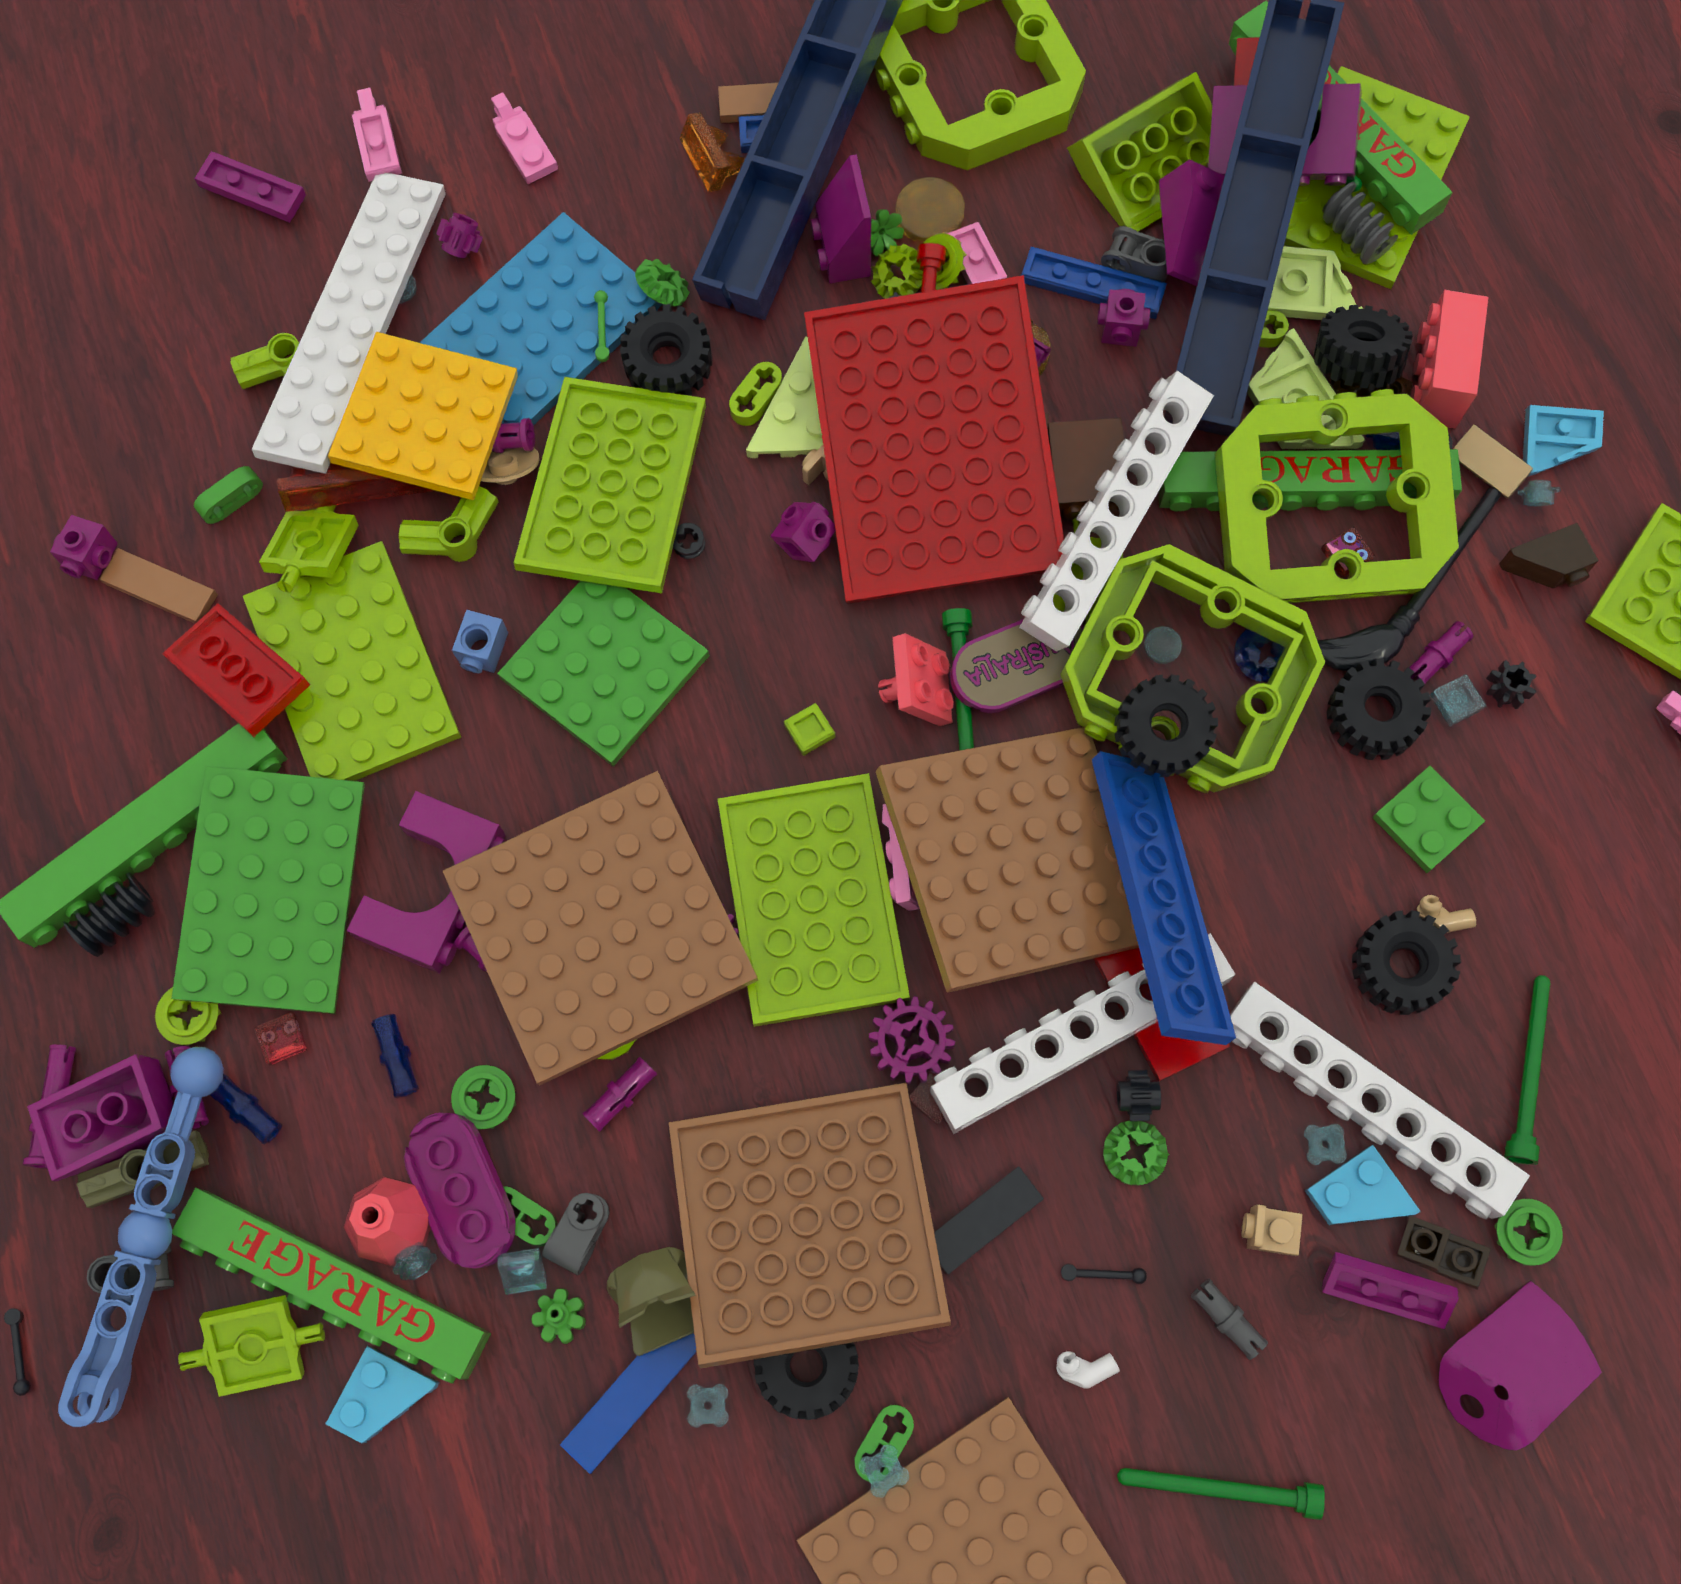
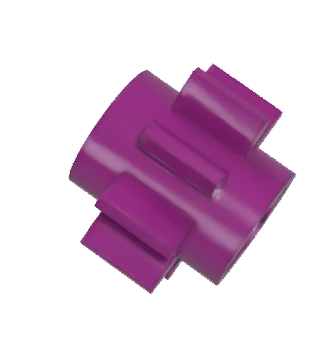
M453 213L449 221L442 218L436 233L440 236L439 240L443 241L441 248L445 252L459 258H466L470 251L477 253L483 239L479 235L480 231L477 230L478 223L472 218L459 213Z

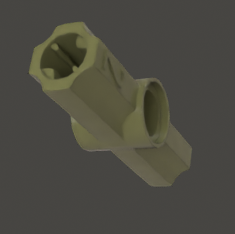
M191 1132L189 1140L195 1149V1158L191 1171L209 1165V1153L200 1132ZM176 1142L168 1144L164 1149L163 1157L167 1164L173 1163L179 1156L180 1148ZM147 1149L131 1150L121 1159L78 1174L77 1187L86 1207L94 1208L134 1193L138 1179L137 1170L144 1161ZM157 1183L152 1189L159 1187L163 1183Z

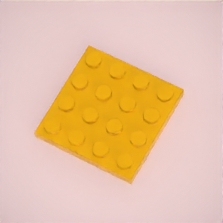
M376 332L329 451L328 458L330 463L474 500L518 378L517 368Z

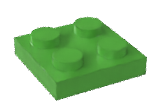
M1431 766L1427 767L1372 817L1426 873L1430 872L1485 822Z

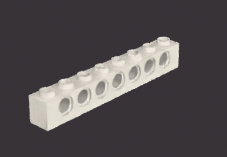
M1179 371L1173 373L1166 380L1161 377L1150 391L1149 397L1153 399L1147 409H1141L1133 420L1131 427L1135 431L1129 440L1124 439L1113 455V458L1117 460L1111 471L1107 469L1099 478L1095 489L1099 492L1094 501L1091 502L1089 500L1079 512L1077 520L1081 523L1075 533H1068L1058 549L1062 553L1056 565L1052 563L1046 569L1040 579V583L1044 585L1038 596H1031L1021 612L1025 618L1019 628L1056 652L1070 645L1214 395ZM1163 410L1168 411L1172 415L1173 424L1165 420ZM1145 440L1150 441L1154 445L1155 455L1147 451ZM1127 470L1136 475L1137 486L1131 484L1127 479ZM1109 501L1114 502L1118 506L1119 517L1114 516L1110 512L1108 507ZM1091 532L1096 533L1100 537L1101 548H1097L1091 543ZM1072 563L1078 564L1082 568V580L1077 579L1073 575L1071 570ZM1054 594L1059 595L1064 600V612L1055 608L1053 604Z
M1210 933L1208 937L1223 986L1229 983L1236 974ZM1145 969L1133 976L1128 971L1116 976L1108 982L1110 988L1096 995L1094 990L1083 994L1073 1001L1076 1006L1075 1008L1064 1014L1061 1013L1060 1009H1057L1045 1015L1039 1020L1041 1026L1027 1033L1025 1028L1012 1033L1004 1039L1006 1045L992 1052L990 1047L979 1051L969 1058L971 1065L960 1071H957L955 1066L936 1075L934 1077L936 1084L931 1086L930 1093L953 1134L1158 1022L1153 1001L1143 998L1139 990L1140 985L1148 983ZM1109 1002L1120 1004L1124 1008L1125 1018L1121 1020L1111 1019L1105 1012V1004ZM1074 1021L1085 1022L1090 1028V1037L1086 1039L1076 1038L1070 1031V1024ZM1040 1040L1052 1042L1056 1048V1055L1052 1058L1039 1056L1035 1050V1043ZM1005 1059H1014L1020 1064L1022 1073L1018 1077L1009 1078L1001 1072L1000 1063ZM971 1078L981 1079L986 1084V1094L981 1097L970 1096L965 1090V1082Z
M1256 982L1246 990L1230 1013L1236 1035L1232 1042L1245 1049L1249 1046L1262 1055L1260 1060L1263 1064L1280 1073L1281 1070L1295 1079L1294 1085L1305 1094L1313 1097L1317 1094L1329 1103L1327 1108L1337 1117L1346 1121L1350 1118L1362 1126L1361 1132L1368 1139L1379 1145L1385 1143L1397 1151L1396 1157L1399 1161L1415 1170L1418 1167L1432 1176L1430 1181L1434 1186L1448 1194L1456 1193L1467 1201L1465 1204L1466 1208L1478 1217L1494 1219L1505 1216L1530 1177L1529 1174ZM1261 1022H1269L1275 1026L1278 1033L1276 1040L1266 1039L1261 1034ZM1296 1045L1303 1046L1310 1052L1311 1061L1309 1064H1302L1295 1058L1294 1047ZM1329 1069L1338 1070L1343 1075V1088H1336L1331 1085L1328 1080ZM1364 1093H1369L1376 1098L1378 1102L1376 1113L1366 1110L1363 1106L1362 1096ZM1398 1117H1403L1410 1122L1412 1126L1410 1137H1405L1398 1131L1396 1126ZM1434 1141L1441 1143L1446 1149V1159L1444 1162L1438 1161L1431 1152V1146ZM1469 1165L1475 1167L1481 1175V1182L1478 1187L1472 1185L1467 1179L1466 1170Z

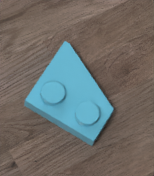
M1539 405L1528 406L1525 411L1523 461L1533 468L1528 477L1594 452L1602 447L1604 411Z
M1374 1145L1369 1146L1305 1190L1328 1225L1406 1217L1420 1212V1209Z
M367 1346L331 1412L326 1425L360 1443H366L382 1431L387 1424L408 1411L413 1404L426 1394L434 1391L440 1382L371 1346Z

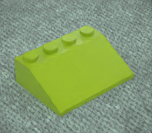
M1194 72L1067 147L1082 179L1119 226L1130 227L1138 232L1161 218L1159 180L1189 159L1208 168L1212 103L1197 72Z

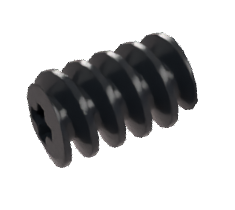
M130 872L126 874L130 886L126 888L118 882L113 884L117 894L115 897L110 896L104 891L100 893L104 904L102 907L91 901L87 903L90 916L87 917L78 911L74 913L78 925L74 927L63 921L65 928L79 946L96 957L104 953L101 943L109 947L116 944L114 933L122 937H126L129 934L127 923L134 927H139L142 924L140 913L150 918L155 915L152 897Z

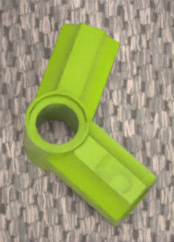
M280 333L273 336L267 346L232 357L230 362L241 388L246 389L281 376L284 377L299 345L296 337L289 333Z
M479 486L474 500L462 497L451 517L443 521L403 520L399 528L401 553L442 555L458 562L467 561L476 553L477 539L499 503L497 497L487 489ZM458 535L465 536L464 539L458 543H450L451 540Z

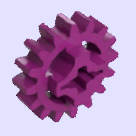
M913 997L910 1006H905L904 1001L898 998L896 1010L893 1011L887 1005L883 1007L882 1011L886 1017L884 1020L874 1017L873 1025L879 1029V1032L869 1033V1041L878 1043V1046L870 1050L871 1057H882L877 1065L879 1071L887 1067L892 1069L890 1080L894 1081L899 1074L905 1075V1083L910 1085L912 1077L918 1075L920 1081L924 1084L927 1083L928 1071L935 1075L941 1073V1068L938 1065L939 1061L946 1064L950 1063L951 1057L944 1050L955 1047V1041L946 1038V1035L952 1033L954 1028L950 1024L942 1025L941 1022L946 1016L944 1010L937 1014L932 1013V1001H929L923 1008L919 1006L918 997ZM904 1016H915L913 1021L903 1024L896 1021ZM929 1023L932 1024L937 1032L938 1045L935 1044V1041L929 1039L927 1033ZM920 1026L918 1042L921 1046L914 1044L911 1049H908L906 1055H903L905 1039L902 1036L910 1037ZM885 1036L888 1037V1040L895 1043L897 1052L894 1059L886 1049ZM922 1057L929 1060L919 1066H908L911 1060Z

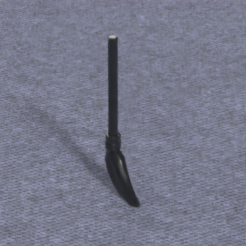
M1494 487L1488 488L1457 532L1459 548L1427 586L1414 593L1407 605L1398 607L1396 613L1391 616L1386 624L1370 626L1338 638L1317 640L1325 660L1324 665L1335 670L1348 671L1352 667L1356 669L1360 662L1368 660L1369 665L1375 659H1384V663H1387L1396 656L1403 646L1405 637L1410 635L1414 625L1420 620L1419 612L1501 497L1500 491Z

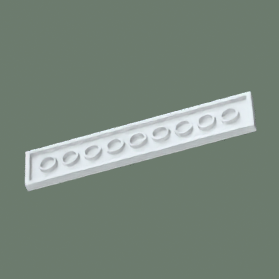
M392 173L375 175L254 442L252 451L255 458L326 474L330 465L329 451L376 332L386 334L446 195L443 184Z

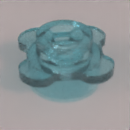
M1534 480L1529 481L1528 486L1524 487L1523 490H1518V495H1524L1523 505L1549 506L1554 505L1555 493L1561 492V487H1551V481Z
M1335 1123L1322 1128L1316 1125H1309L1304 1130V1137L1308 1140L1309 1151L1306 1154L1307 1160L1313 1165H1319L1322 1161H1333L1335 1164L1343 1163L1347 1158V1152L1344 1150V1129ZM1322 1141H1327L1329 1143V1147L1324 1148L1322 1146Z
M417 1242L415 1245L403 1249L395 1256L394 1262L396 1265L393 1268V1272L395 1275L400 1274L401 1280L417 1279L430 1270L431 1264L436 1261L437 1256L435 1253L430 1254L429 1248L425 1247L422 1242Z
M698 1384L691 1386L687 1392V1397L691 1401V1412L687 1416L688 1423L695 1428L708 1423H713L717 1427L724 1426L729 1419V1415L725 1411V1399L729 1394L728 1389L722 1384H716L713 1388H702ZM707 1401L712 1404L710 1410L704 1408V1403Z
M884 1445L878 1454L873 1457L865 1456L859 1463V1469L861 1473L867 1475L871 1483V1493L876 1497H884L888 1489L897 1484L905 1485L909 1479V1472L900 1465L897 1459L898 1451L892 1445ZM883 1466L888 1468L886 1475L880 1473V1468Z

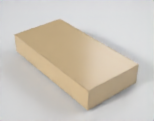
M1473 425L1453 448L1458 449L1459 463L1489 486L1496 488L1507 499L1511 497L1533 471L1530 465L1476 425Z

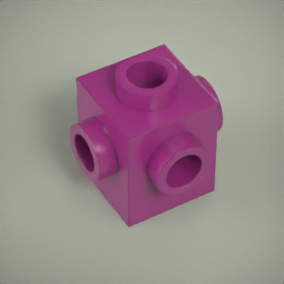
M1131 289L1109 290L1107 303H1100L1097 325H1103L1101 343L1137 347L1141 330H1148L1150 308H1144L1146 293H1138Z
M794 502L783 512L782 520L770 537L793 560L815 562L819 554L829 546L830 538L836 530L835 524L828 517L829 512L825 507L816 502Z
M71 515L61 533L56 536L50 553L61 564L59 568L64 573L74 578H81L83 575L98 580L103 569L109 565L112 553L118 543L104 525Z

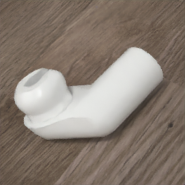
M1071 1351L1063 1352L1057 1358L1056 1369L1062 1379L1084 1389L1091 1388L1120 1372L1116 1361L1110 1353L1093 1362L1077 1357Z

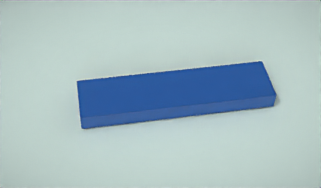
M1032 246L1021 276L1024 275V281L1027 285L1097 304L1107 303L1110 289H1131L1138 293H1146L1144 308H1150V318L1152 319L1157 318L1167 285L1165 282Z
M694 1333L644 1355L637 1356L562 1441L560 1446L589 1474L594 1472L697 1353Z

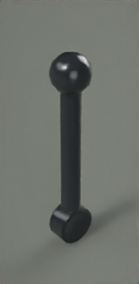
M1066 1264L1061 1269V1276L1066 1281H1072L1076 1277L1127 1279L1132 1280L1136 1284H1142L1147 1279V1273L1142 1268H1135L1133 1271L1076 1269L1075 1266Z
M11 1308L5 1313L4 1320L11 1327L17 1380L13 1385V1390L17 1395L23 1396L29 1392L31 1387L30 1382L25 1379L19 1327L24 1315L21 1310Z

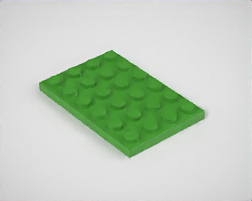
M205 766L171 999L336 1014L365 788L364 782Z

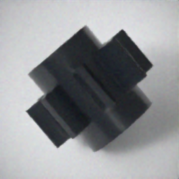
M1505 660L1498 667V671L1492 670L1486 677L1489 682L1493 683L1486 692V695H1492L1498 702L1499 708L1504 704L1512 703L1515 709H1519L1524 703V699H1530L1536 693L1534 688L1529 687L1536 678V674H1530L1524 667V662H1521L1519 665L1510 666L1509 662Z
M1129 1070L1126 1081H1117L1116 1096L1118 1110L1127 1111V1114L1130 1115V1121H1150L1152 1111L1161 1109L1159 1080H1150L1147 1070Z

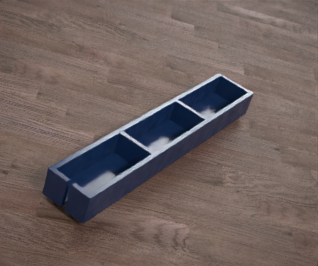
M903 0L814 1L692 278L700 300L730 309L733 303L737 312L763 320L766 319Z
M1269 0L1176 368V371H1179L1214 395L1198 422L1196 430L1229 437L1239 426L1345 2L1311 0L1306 19L1299 18L1303 0ZM1166 411L1165 420L1173 424L1172 415Z

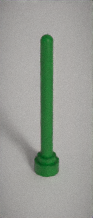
M954 608L942 613L943 630L947 631L948 637H951L953 660L958 651L966 644V636L969 635V629L973 627L972 612L969 609ZM955 695L959 751L974 748L971 708L963 704Z
M1539 975L1534 980L1516 1133L1511 1134V1140L1506 1141L1504 1158L1526 1165L1538 1164L1540 1147L1536 1145L1537 1138L1533 1137L1550 992V979L1545 975Z
M1122 1468L1117 1474L1119 1483L1125 1486L1293 1507L1294 1512L1302 1513V1517L1308 1519L1322 1520L1324 1513L1325 1492L1323 1484L1304 1482L1303 1486L1296 1485L1295 1490L1131 1468Z

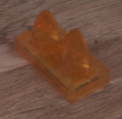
M701 112L688 114L679 139L708 192L721 190L726 177L740 172L745 157L732 152L722 151L720 146L726 141L727 133L715 126L707 125Z

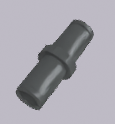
M1211 1279L1205 1280L1200 1286L1209 1297L1197 1288L1191 1294V1298L1216 1323L1214 1326L1222 1334L1225 1333L1245 1354L1248 1360L1255 1358L1259 1353L1250 1344V1341L1261 1350L1267 1346L1268 1341L1243 1316L1244 1311L1238 1305L1234 1306L1213 1284Z

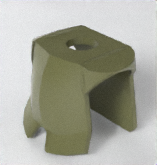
M666 1247L644 1253L616 1268L610 1274L606 1288L608 1294L618 1305L619 1327L621 1328L627 1323H631L635 1355H644L694 1333L690 1297L696 1295L688 1284L685 1253L682 1250Z

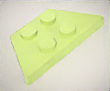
M1284 246L1268 310L1279 311L1285 317L1322 320L1328 312L1332 311L1335 313L1338 307L1343 306L1346 310H1349L1350 305H1356L1351 295L1352 286L1347 276L1341 272V264L1335 252L1331 250Z
M1294 328L1288 331L1282 343L1275 352L1271 353L1262 369L1252 378L1247 391L1255 406L1259 405V401L1270 398H1280L1282 403H1292L1302 396L1317 395L1319 400H1330L1336 395L1320 371V368L1316 366L1313 357ZM1328 415L1321 416V422L1328 430L1336 429V423L1332 417ZM1362 435L1341 436L1335 442L1328 445L1317 444L1311 439L1277 442L1281 449H1358L1362 447L1365 439Z
M806 336L746 449L747 457L758 458V454L780 453V457H796L800 454L807 455L811 450H818L823 445L809 343Z

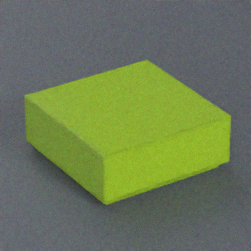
M816 703L783 721L785 728L803 756L835 738L834 730Z

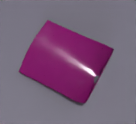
M1529 1281L1491 1315L1460 1338L1443 1355L1440 1362L1439 1387L1448 1410L1458 1423L1488 1443L1508 1450H1519L1532 1443L1602 1372L1588 1343L1572 1319L1542 1289L1532 1281ZM1501 1385L1507 1390V1400H1502L1496 1395L1494 1391L1495 1386ZM1462 1395H1472L1481 1403L1484 1410L1481 1418H1475L1467 1414L1460 1403Z

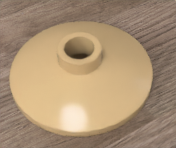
M523 448L505 449L503 453L491 451L481 481L496 482L500 485L514 483L517 478L527 475L537 467L540 461L538 451L535 448L533 451H525Z

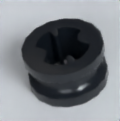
M692 523L679 525L673 544L676 554L686 559L699 556L704 551L706 545L702 530ZM686 534H692L694 540L698 539V542L691 543L689 549H685L682 542L679 543V540L686 539Z

